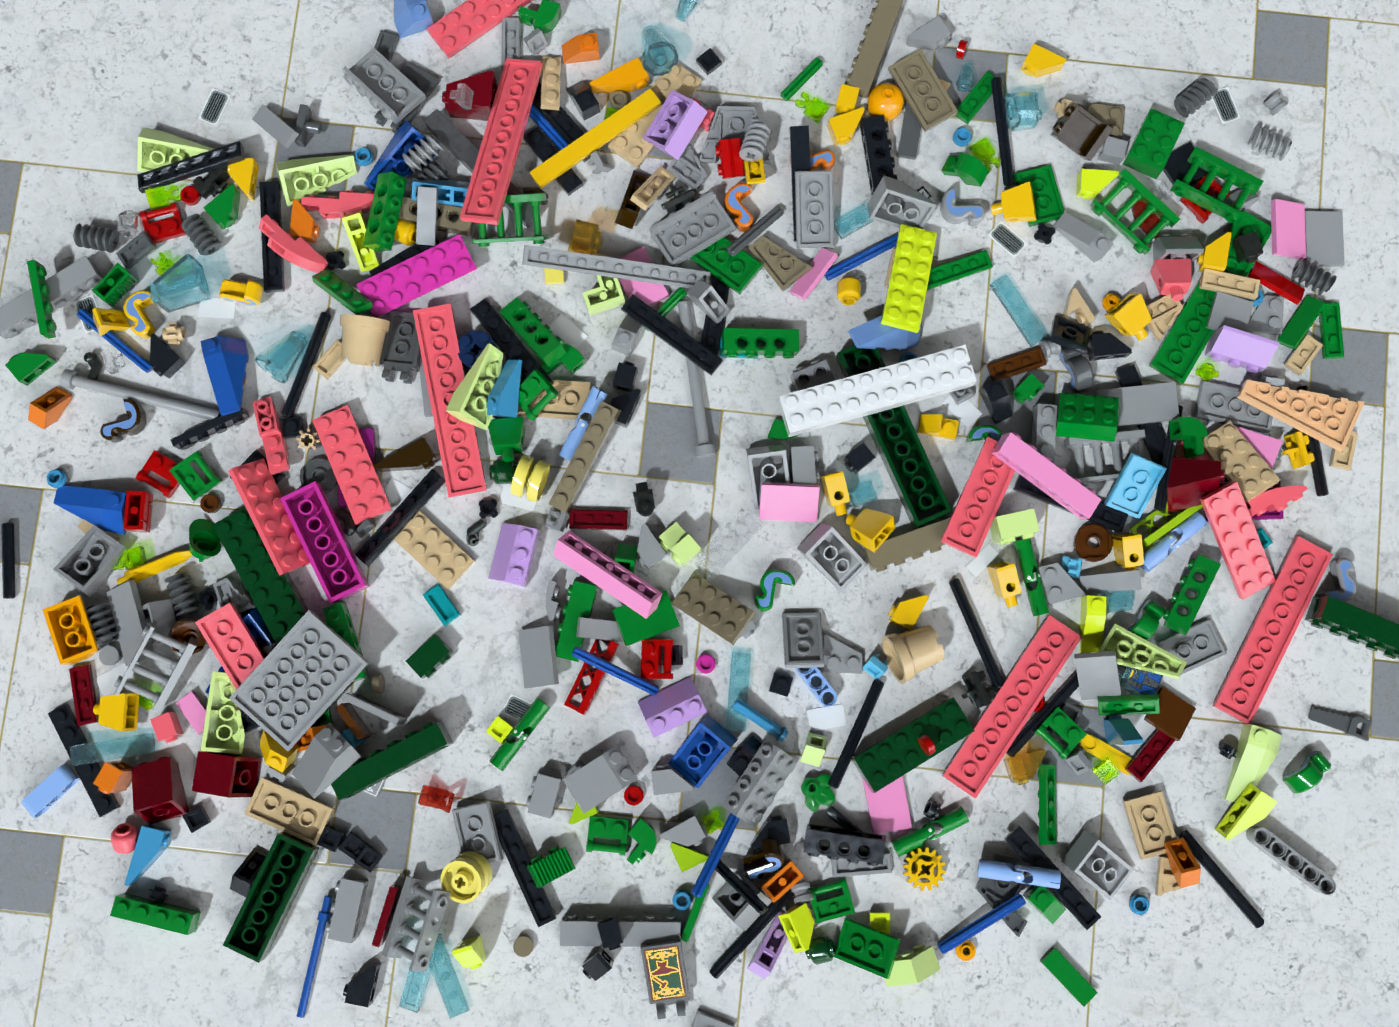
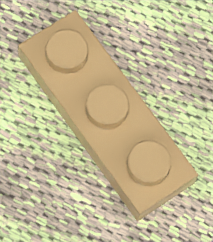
M542 56L541 109L559 110L561 58Z
M660 166L632 195L630 200L646 211L674 181L675 176Z
M1204 268L1201 273L1199 288L1255 300L1258 297L1260 280Z

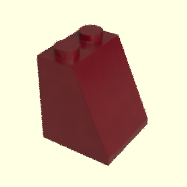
M494 71L483 72L446 84V91L442 93V102L445 103V110H448L450 117L488 121L498 88Z
M1173 457L1167 486L1168 511L1173 512L1202 505L1200 498L1224 486L1225 469H1222V461Z
M198 751L192 791L228 798L252 797L258 785L262 758Z
M161 757L156 761L143 762L138 766L131 767L133 811L149 824H154L182 816L189 812L179 766L171 757Z

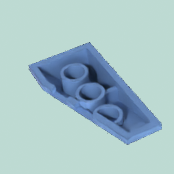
M394 0V23L400 39L427 30L426 28L434 24L425 0Z
M882 316L848 331L856 347L865 349H876L879 347L885 348V350L896 348L899 351H905L918 346L920 339V330L918 333L883 325L881 324Z

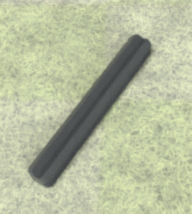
M775 206L729 245L727 253L732 257L739 253L783 215V209Z

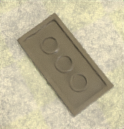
M921 49L888 67V71L903 93L924 132L958 113V110Z
M694 572L671 603L733 646L756 614L753 610Z

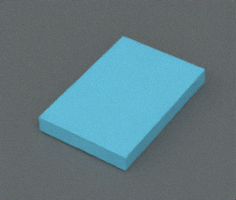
M1131 452L1104 504L1140 519L1167 468Z

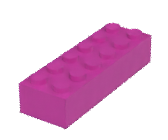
M459 234L356 285L360 293L372 301L373 308L369 310L373 317L377 318L477 268Z
M314 481L281 497L280 500L329 603L336 604L370 587L322 485Z

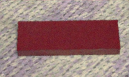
M570 509L569 529L627 531L628 511Z
M91 665L69 668L77 726L98 723L99 715H95L93 712V707L97 702Z
M1156 729L1126 766L1125 770L1138 782H1142L1175 740Z
M393 884L389 887L372 946L380 947L384 943L401 888L400 885Z

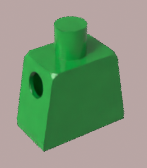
M521 416L491 420L488 429L495 455H502L504 462H512L514 454L523 451L526 431L524 418Z

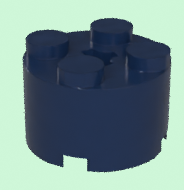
M471 331L459 339L460 353H458V356L463 365L469 370L487 344H492L497 348L493 339L486 332ZM480 349L479 354L476 355V350Z

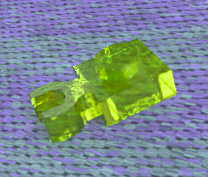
M802 92L801 97L805 101L800 102L796 99L795 105L798 108H805L803 114L819 124L830 107L816 97L811 101L808 94Z
M987 138L970 146V152L974 157L984 162L989 170L988 173L992 170L989 164H993L996 169L1000 166L999 161L992 157L996 152Z
M164 186L145 190L150 209L154 210L169 206V200H182L181 195L173 196V192L179 190V187L172 186L168 191H165Z
M160 252L161 259L155 261L152 258L151 262L157 267L155 271L169 286L181 277L183 273L171 259L168 260Z
M138 546L124 550L123 556H120L118 559L119 564L114 566L113 569L122 570L125 568L130 570L147 564L144 547Z

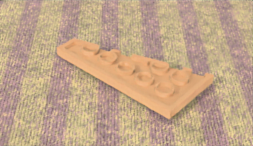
M1246 380L1243 383L1237 396L1238 399L1339 452L1344 450L1365 403L1363 401H1349L1347 398L1342 397L1333 398L1326 394L1305 390H1291L1289 387L1271 386L1268 383Z

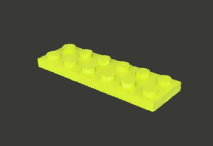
M904 224L900 225L881 324L915 333L919 332L936 243V232Z

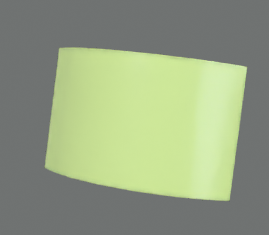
M808 732L800 762L819 767L826 749L827 737Z

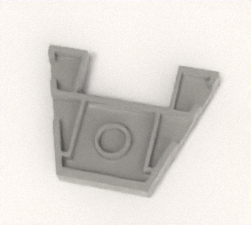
M717 107L699 158L700 163H716L715 145L718 144V140L741 138V143L743 144L749 121L752 119L759 120L755 107ZM766 145L763 153V164L771 165V157Z

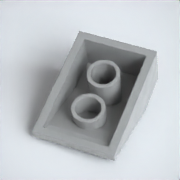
M883 176L867 204L870 219L898 228L901 224L920 229H923L937 206V203L902 181Z
M784 443L746 449L755 510L760 509L761 482L790 483Z
M824 521L797 547L803 556L840 592L867 566L865 561L840 534Z
M94 525L53 570L60 578L90 598L104 583L125 550V546Z
M329 723L314 736L292 775L315 799L361 756Z
M616 745L564 778L563 781L584 814L638 778L620 748Z
M1084 830L1061 860L1062 863L1110 901L1134 871L1131 866L1086 830Z

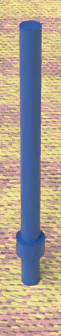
M328 895L324 896L322 909L317 917L319 922L296 1015L300 1018L305 1017L326 923L329 922L331 915L329 910L332 896Z

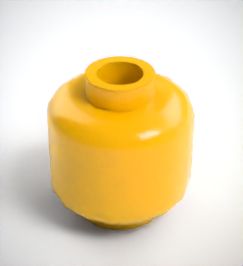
M398 219L394 241L407 246L416 243L417 224L412 221Z
M846 276L837 283V299L842 304L854 305L860 300L861 282L853 276Z

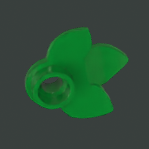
M821 774L816 778H806L802 782L801 791L805 795V804L811 811L816 812L820 804L829 806L835 803V795L830 789L831 786L828 785L831 776ZM813 784V790L809 791V786Z

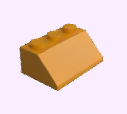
M80 595L42 609L60 665H73L90 658L99 651Z

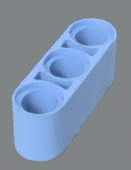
M817 667L809 668L806 672L795 668L798 675L821 705L832 706L836 703V692ZM814 676L821 680V684L817 688L811 685V679ZM826 692L832 694L833 699L830 703L823 701V694Z
M63 764L25 797L21 804L33 818H37L78 782L79 777L67 764Z

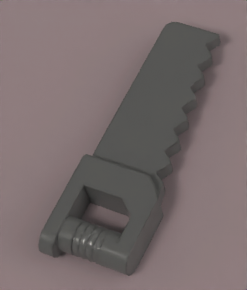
M1311 707L1308 716L1310 720L1340 730L1355 738L1369 741L1368 734L1372 721L1358 716L1348 717V715H1342L1341 713H1331V711L1326 712L1324 709L1320 710L1319 708ZM1363 723L1360 734H1357L1356 729L1358 724Z

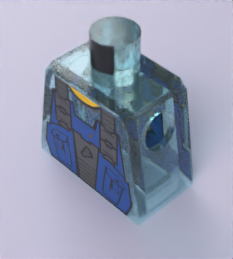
M1117 664L1118 674L1122 677L1120 687L1132 695L1156 694L1163 675Z

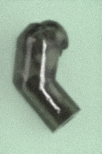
M539 187L523 188V194L546 193ZM548 200L541 201V205H546L548 203Z

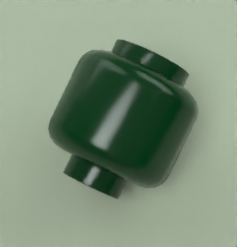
M495 460L489 466L490 480H493L495 484H511L517 465L514 466L513 461Z
M820 936L811 939L809 950L805 951L808 959H811L814 964L818 965L832 961L833 956L836 955V948L832 939H829L827 936Z

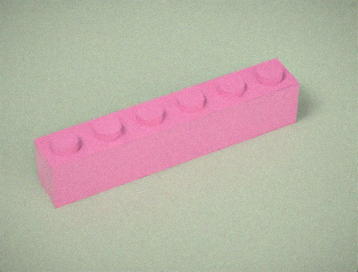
M1010 432L1001 436L991 452L994 456L1078 518L1090 519L1101 501L1096 496L1097 493L1095 491L1085 488L1081 485L1082 482L1079 479L1069 476L1064 468L1054 465L1048 456L1038 453L1036 447L1028 443L1026 444L1017 433Z
M567 531L557 540L553 554L554 557L647 619L657 609L662 592L571 531Z

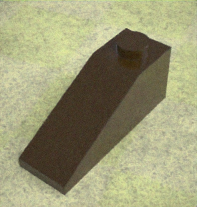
M636 170L633 171L615 220L616 224L633 229L640 207L630 199L650 176Z
M422 438L378 462L373 467L378 472L421 470L423 468L426 470L435 465L434 462L438 461L428 441Z

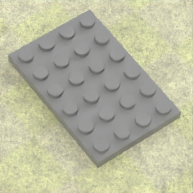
M308 610L229 699L282 747L290 751L369 662L312 610Z

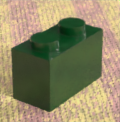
M434 634L406 662L420 678H430L437 672L436 667L440 664H446L452 658L450 655L453 651L438 635Z

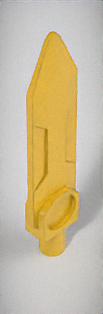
M189 550L176 551L137 568L125 571L124 576L117 579V583L121 585L131 580L139 583L148 577L186 562L193 555Z
M1087 734L1079 742L1078 746L1085 749L1086 752L1124 774L1131 775L1125 768L1133 758L1093 735Z

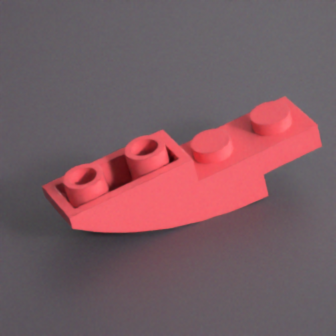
M347 190L346 192H340L339 199L333 196L319 198L315 195H309L308 197L301 198V205L305 210L319 211L324 219L342 218L343 215L362 210V213L371 210L374 192L357 193L353 190Z
M267 214L261 218L259 229L269 238L267 246L289 262L309 271L319 273L322 270H326L328 262L325 257L318 254L309 242L304 241L301 237L294 240L288 232H285Z
M272 397L252 402L259 435L263 440L269 472L274 475L290 470L288 447L285 438H283L281 422Z
M1299 485L1275 488L1263 492L1251 501H1245L1251 517L1256 514L1260 516L1266 511L1277 510V512H1280L1288 507L1287 503L1292 500L1294 502L1303 497L1302 493L1308 488Z

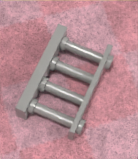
M1143 429L1116 432L1115 442L1067 438L1064 440L1065 448L1071 447V450H1074L1077 479L1082 482L1081 485L1086 487L1088 483L1117 480L1122 471L1119 445H1121V442H1128L1131 452L1139 455V440L1146 436ZM1109 443V446H1111L1115 470L1113 475H1104L1100 450L1102 444ZM1090 445V448L1093 449L1096 476L1085 477L1081 450L1083 446Z
M153 620L150 626H145L141 634L144 638L125 674L123 677L119 675L114 686L117 687L115 691L117 696L122 688H125L151 699L155 703L153 711L160 713L193 654L198 640L190 637L188 643L185 641L182 643L154 630L157 621ZM151 637L178 649L182 654L179 659H172L146 648L145 645ZM142 654L170 666V669H172L170 676H163L136 664L139 656ZM131 671L161 683L163 689L161 692L157 691L155 693L131 683L127 679Z
M406 876L382 955L389 958H402L404 956L411 960L410 971L427 972L451 892L434 889L432 893L424 889L425 879ZM421 897L430 901L427 912L418 908ZM415 916L424 920L421 932L411 928ZM408 936L418 941L414 952L405 948Z

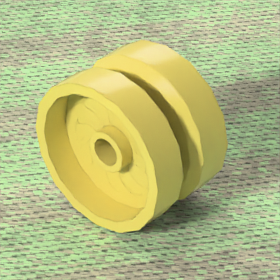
M524 454L514 473L510 494L521 498L526 493L527 500L537 503L547 483L550 463L540 460L535 465L534 458Z
M473 851L459 854L443 869L441 874L443 890L450 891V899L457 903L473 901L490 885L492 880V869L489 862L483 855Z

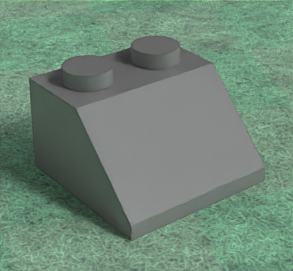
M1168 234L1160 235L1153 242L1154 261L1155 259H1191L1192 263L1204 253V248L1197 237L1189 236L1188 234H1181L1177 237H1170Z
M171 599L148 602L143 605L142 608L147 625L150 626L153 620L157 621L154 630L168 636L171 627L176 623L174 606L171 603ZM151 638L153 646L163 644L162 642Z
M738 869L735 872L767 906L772 902L756 884L746 878L742 871ZM728 882L712 898L725 914L744 931L760 915Z

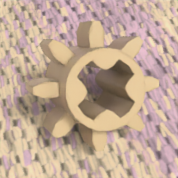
M1063 98L1061 103L1056 102L1053 110L1057 112L1056 117L1062 119L1066 107L1076 102Z
M177 322L167 323L168 327L162 329L164 341L171 344V346L181 345V341L186 340L184 326H180Z
M311 428L307 429V433L300 430L301 437L295 438V440L300 442L298 448L305 447L306 452L310 450V447L316 450L317 446L315 444L321 442L316 437L318 433H312ZM308 435L313 440L309 444H307V441H304V438L308 437Z

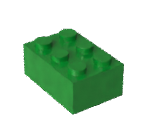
M1150 108L1122 165L1157 180L1185 123Z
M1060 392L1056 436L1115 442L1118 426L1119 398Z

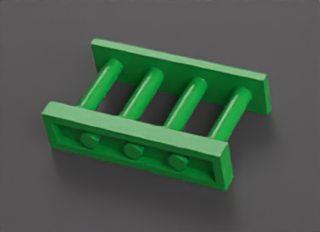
M1195 147L1187 160L1192 165L1182 181L1177 179L1170 191L1225 218L1227 222L1238 225L1245 216L1244 213L1240 212V209L1249 193L1255 195L1264 181ZM1200 167L1207 171L1208 175L1200 189L1197 190L1191 187L1189 183ZM1215 176L1226 181L1216 199L1206 194ZM1235 185L1241 188L1242 192L1234 206L1231 207L1223 203L1231 186Z
M1124 168L1117 176L1119 181L1112 191L1100 203L1095 199L1090 206L1093 207L1092 211L1097 216L1101 215L1127 238L1134 245L1133 248L1136 252L1146 255L1151 250L1147 245L1165 226L1172 228L1180 218ZM1124 188L1133 192L1132 197L1112 215L1106 209V206ZM1142 200L1146 204V209L1127 228L1119 220L1137 201ZM1156 213L1160 217V222L1140 240L1133 232L1151 214Z
M546 193L506 195L504 203H511L512 207H514L516 236L505 237L502 209L499 224L497 225L498 237L487 238L486 224L478 223L480 238L473 239L472 244L478 243L479 247L490 246V243L533 241V244L545 243L544 240L550 239V235H542L540 205L541 201L547 200ZM523 202H530V206H532L534 236H524L521 211Z

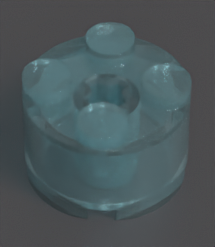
M1037 91L1016 92L1006 95V116L1008 128H1011L1010 131L1034 129L1038 120L1042 119V111L1038 107Z

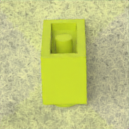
M1081 169L1077 174L1076 197H1082L1083 199L1095 198L1117 178L1119 171Z
M804 903L795 905L778 915L794 953L807 951L810 946L814 920L811 910Z

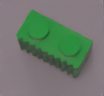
M117 262L91 291L105 303L115 307L114 304H117V301H120L122 296H125L127 290H130L135 285V282H138V279Z
M558 845L548 850L549 855L545 857L539 855L530 860L532 864L528 865L527 868L537 888L576 869L566 847L560 848Z

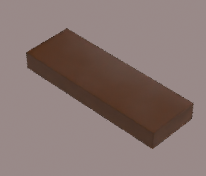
M1041 347L988 364L987 369L992 382L997 379L1002 381L1046 366L1047 362Z

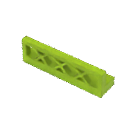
M1167 502L1164 513L1155 510L1129 530L1131 533L1139 534L1136 530L1140 526L1149 527L1148 535L1142 538V545L1146 547L1203 506L1198 505L1178 510L1176 515L1168 514ZM1155 515L1164 516L1162 525H1153Z

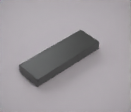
M907 102L897 157L915 160L921 125Z

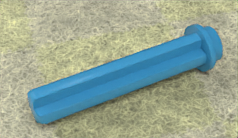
M737 698L732 705L734 710L775 736L777 741H783L787 737L788 731L786 727L782 728L741 699Z

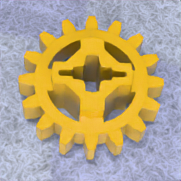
M925 846L922 851L918 847L916 853L910 851V858L905 856L908 862L907 864H902L907 869V871L903 872V875L909 876L906 880L908 883L913 881V888H917L919 885L921 891H924L925 886H927L928 890H932L931 885L934 884L938 887L937 881L944 880L941 877V873H946L942 869V866L946 864L943 861H939L942 858L940 854L935 856L936 850L932 849L929 852V848ZM927 855L931 858L923 860L920 856ZM914 862L915 869L911 871L912 863ZM923 864H924L925 866H927V867H926V869H927V872H926V873H924L923 871H921V870H922L921 865H923ZM937 866V871H936V874H935V876H934V874H933V872H934V867ZM923 877V878H927L928 881H926V882H921V881H918V879H920V878Z

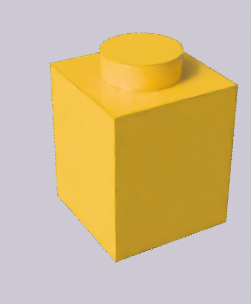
M841 84L834 112H838L841 115L854 110L860 88Z

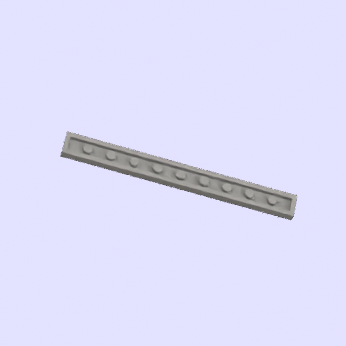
M524 245L522 265L689 289L699 279L708 284L710 279V272L529 245Z

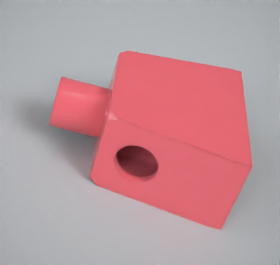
M1155 259L1150 273L1161 295H1171L1173 301H1180L1184 298L1183 294L1188 292L1192 282L1191 259Z

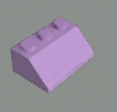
M671 90L643 139L667 155L679 160L708 111L696 101Z
M1223 325L1212 334L1204 356H1208L1216 362H1227L1231 367L1246 368V371L1250 373H1259L1267 367L1279 346V342Z
M502 523L488 579L526 588L540 531L522 525Z
M691 677L638 702L654 738L707 712Z

